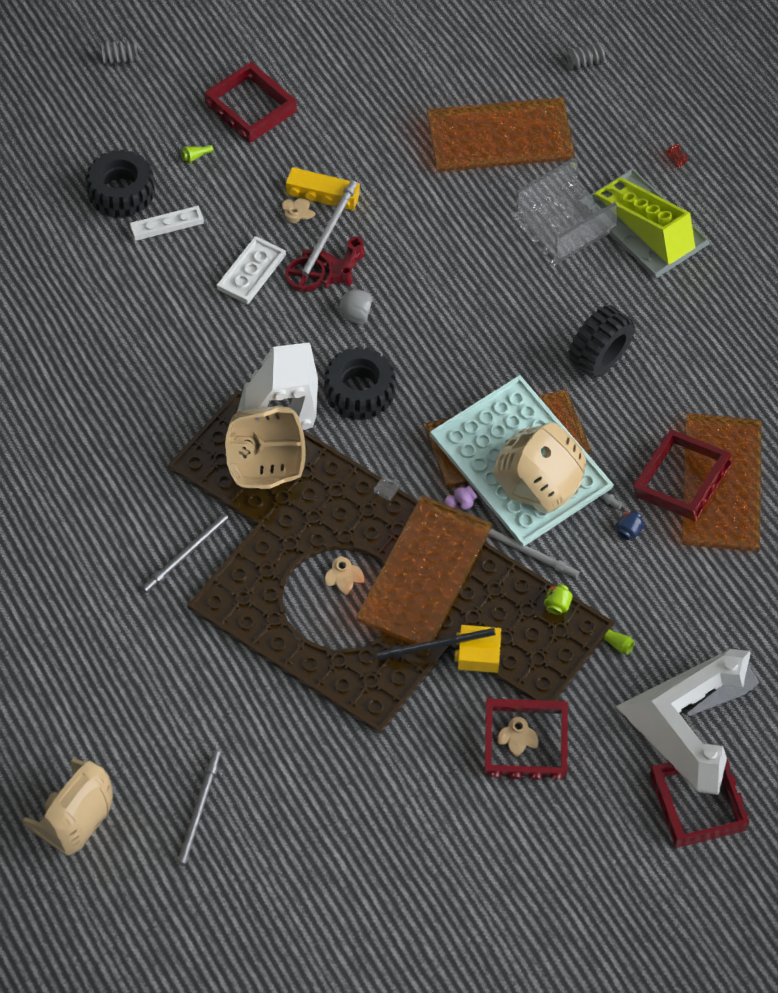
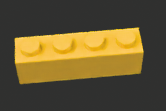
M292 167L286 182V194L321 202L326 205L338 206L345 187H348L351 181ZM357 183L354 195L349 198L344 209L354 210L360 195V183Z

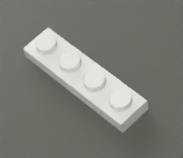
M199 206L132 222L130 223V228L135 241L204 224V219Z

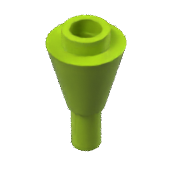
M212 145L205 147L184 146L181 151V157L183 161L190 163L203 154L213 152Z

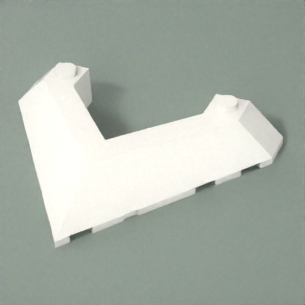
M729 649L616 706V709L626 716L629 722L645 736L666 760L670 761L674 768L698 792L719 794L727 758L723 746L703 744L679 713L682 711V708L690 703H696L714 688L718 689L723 685L743 688L750 651Z

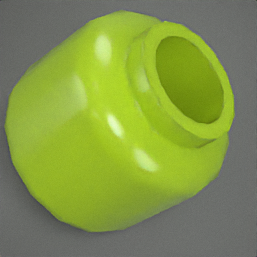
M557 584V586H551L548 589L544 604L550 613L561 615L569 609L573 596L567 586Z

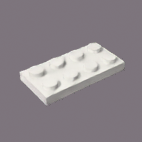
M255 236L217 284V290L249 304L286 256V251Z

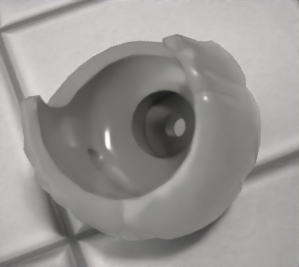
M350 290L340 300V311L347 320L364 325L370 312L372 296L363 290Z

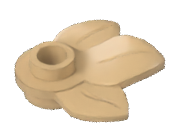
M286 199L282 204L286 220L290 223H297L300 219H311L316 214L314 211L309 210L310 202L307 199H297L295 202Z
M338 557L333 561L332 568L326 573L325 583L327 587L336 584L338 589L347 595L351 591L354 582L364 583V575L359 567L351 565L349 559ZM343 563L346 567L341 569L338 565Z
M514 717L510 720L508 726L499 732L498 744H508L512 754L518 757L525 750L526 746L534 749L538 747V736L534 730L528 728V723L524 718ZM515 724H521L522 729L517 730Z

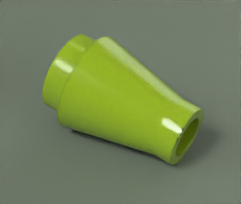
M610 629L604 636V640L621 654L625 653L628 655L635 644L631 636L617 633Z

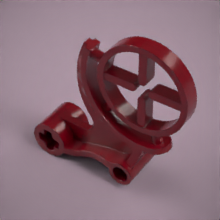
M358 236L351 237L347 242L348 248L343 259H337L332 254L321 250L314 264L321 268L322 273L310 272L308 274L309 278L319 279L310 285H305L306 276L302 274V270L293 269L301 263H307L314 249L302 250L303 257L293 260L286 268L285 274L288 285L300 292L313 291L322 284L327 289L333 283H343L345 286H350L353 283L352 268L365 255L363 239ZM328 266L330 272L328 278L325 280L326 273L324 267ZM289 275L301 276L300 284L292 282Z

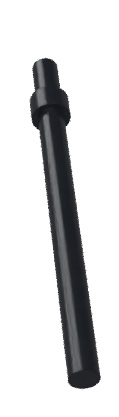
M489 628L403 647L398 645L393 646L389 650L379 651L377 655L379 660L390 657L400 658L404 654L495 636L496 632L495 628Z

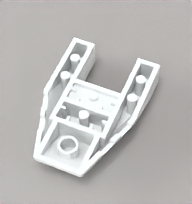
M310 342L273 347L262 361V367L259 370H255L252 374L253 379L244 385L238 411L268 407L271 400L293 398L290 408L297 413L303 430L313 428L317 409L318 377Z

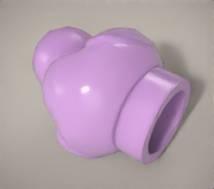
M469 485L466 488L459 487L455 490L454 496L448 494L445 498V505L447 508H455L459 501L462 509H470L474 504V500L478 497Z

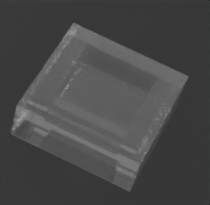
M384 475L374 488V493L391 501L399 490L400 483Z

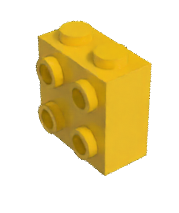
M461 625V632H457L456 635L494 627ZM495 628V636L457 643L460 646L459 650H455L454 662H458V670L498 673L501 628Z

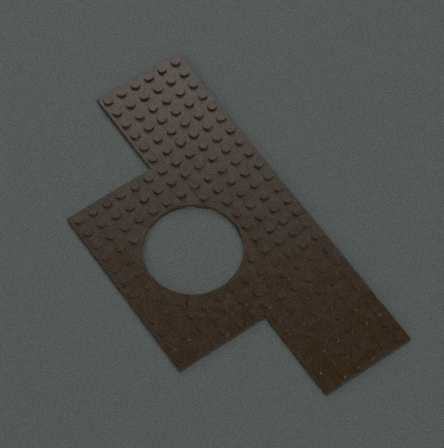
M238 389L168 464L170 471L257 525L188 603V609L378 734L383 732L450 648L453 651L459 650L460 644L404 654L400 658L390 657L380 660L377 655L379 651L389 650L393 646L398 645L403 647L456 636L457 632H461V625L501 628L498 673H488L530 700L557 701L604 640L606 632L609 629L611 630L615 624L613 620L574 596L567 612L561 615L550 613L547 611L544 600L548 589L556 585L303 430L306 451L305 464L301 477L270 489L239 486L230 474L225 448L228 427L233 415L238 411L242 392ZM281 464L282 471L284 470V464ZM271 465V473L274 472V465ZM263 466L260 467V474H263ZM350 550L366 554L383 564L394 577L400 592L399 611L390 628L379 638L372 641L370 645L362 648L343 649V651L330 650L329 647L313 643L302 636L286 618L283 607V592L290 575L305 560L327 551Z

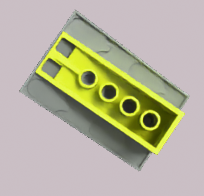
M633 168L580 201L584 211L599 223L603 230L619 242L622 248L632 255L656 279L688 259L689 256L691 257L709 245V239L691 223L690 213L668 202Z

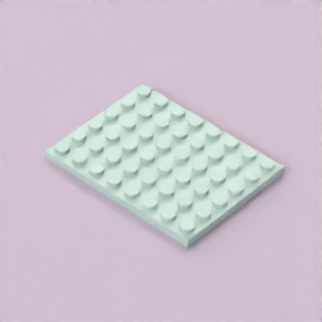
M519 375L430 431V436L523 547L612 489L614 484L580 446L587 459L583 481L564 505L551 513L544 514L532 505L512 500L507 496L495 478L494 466L500 451L515 433L524 428L553 422L560 425L573 438L539 396ZM542 447L541 455L545 457L546 452L545 449Z

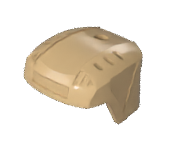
M283 406L261 407L241 410L233 415L226 434L225 448L230 474L239 486L270 489L301 477L305 464V439L302 424L293 409ZM276 413H278L279 419L276 418ZM281 464H284L283 471L281 470ZM271 465H274L273 473L270 472ZM261 466L264 467L263 474H260Z
M553 422L546 423L540 426L524 428L515 433L500 451L494 466V475L510 499L532 505L538 511L548 514L564 505L579 488L583 481L587 459L580 446L560 425ZM542 447L545 449L546 452L545 457L541 455Z
M75 758L71 760L72 778L60 793L53 792L49 796L45 804L46 814L40 822L26 817L23 819V823L29 831L66 855L74 854L83 848L89 837L107 817L113 799L111 781L105 770L91 761L86 763Z

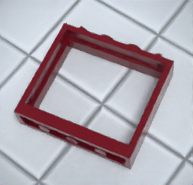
M252 61L204 92V102L208 108L212 109L220 119H223L231 129L236 130L241 138L244 137L249 143L297 112V100ZM248 78L281 105L251 126L219 99Z
M670 429L668 434L663 436L659 448L654 450L649 463L643 467L640 477L634 481L635 497L696 522L733 463L731 453ZM674 444L717 460L690 504L647 487Z
M486 698L484 775L494 778L509 776L510 779H521V776H527L531 780H541L542 777H550V780L553 781L566 778L568 767V701ZM492 711L561 714L560 767L491 765Z
M726 760L721 783L736 822L687 834L683 832L664 778L680 773L670 762L651 767L649 775L675 848L746 831L750 823L748 819L749 814L747 811H744L742 795L736 790V779L729 771V760Z

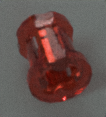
M678 144L672 145L666 152V155L673 159L676 167L683 166L689 160L688 155L680 150Z

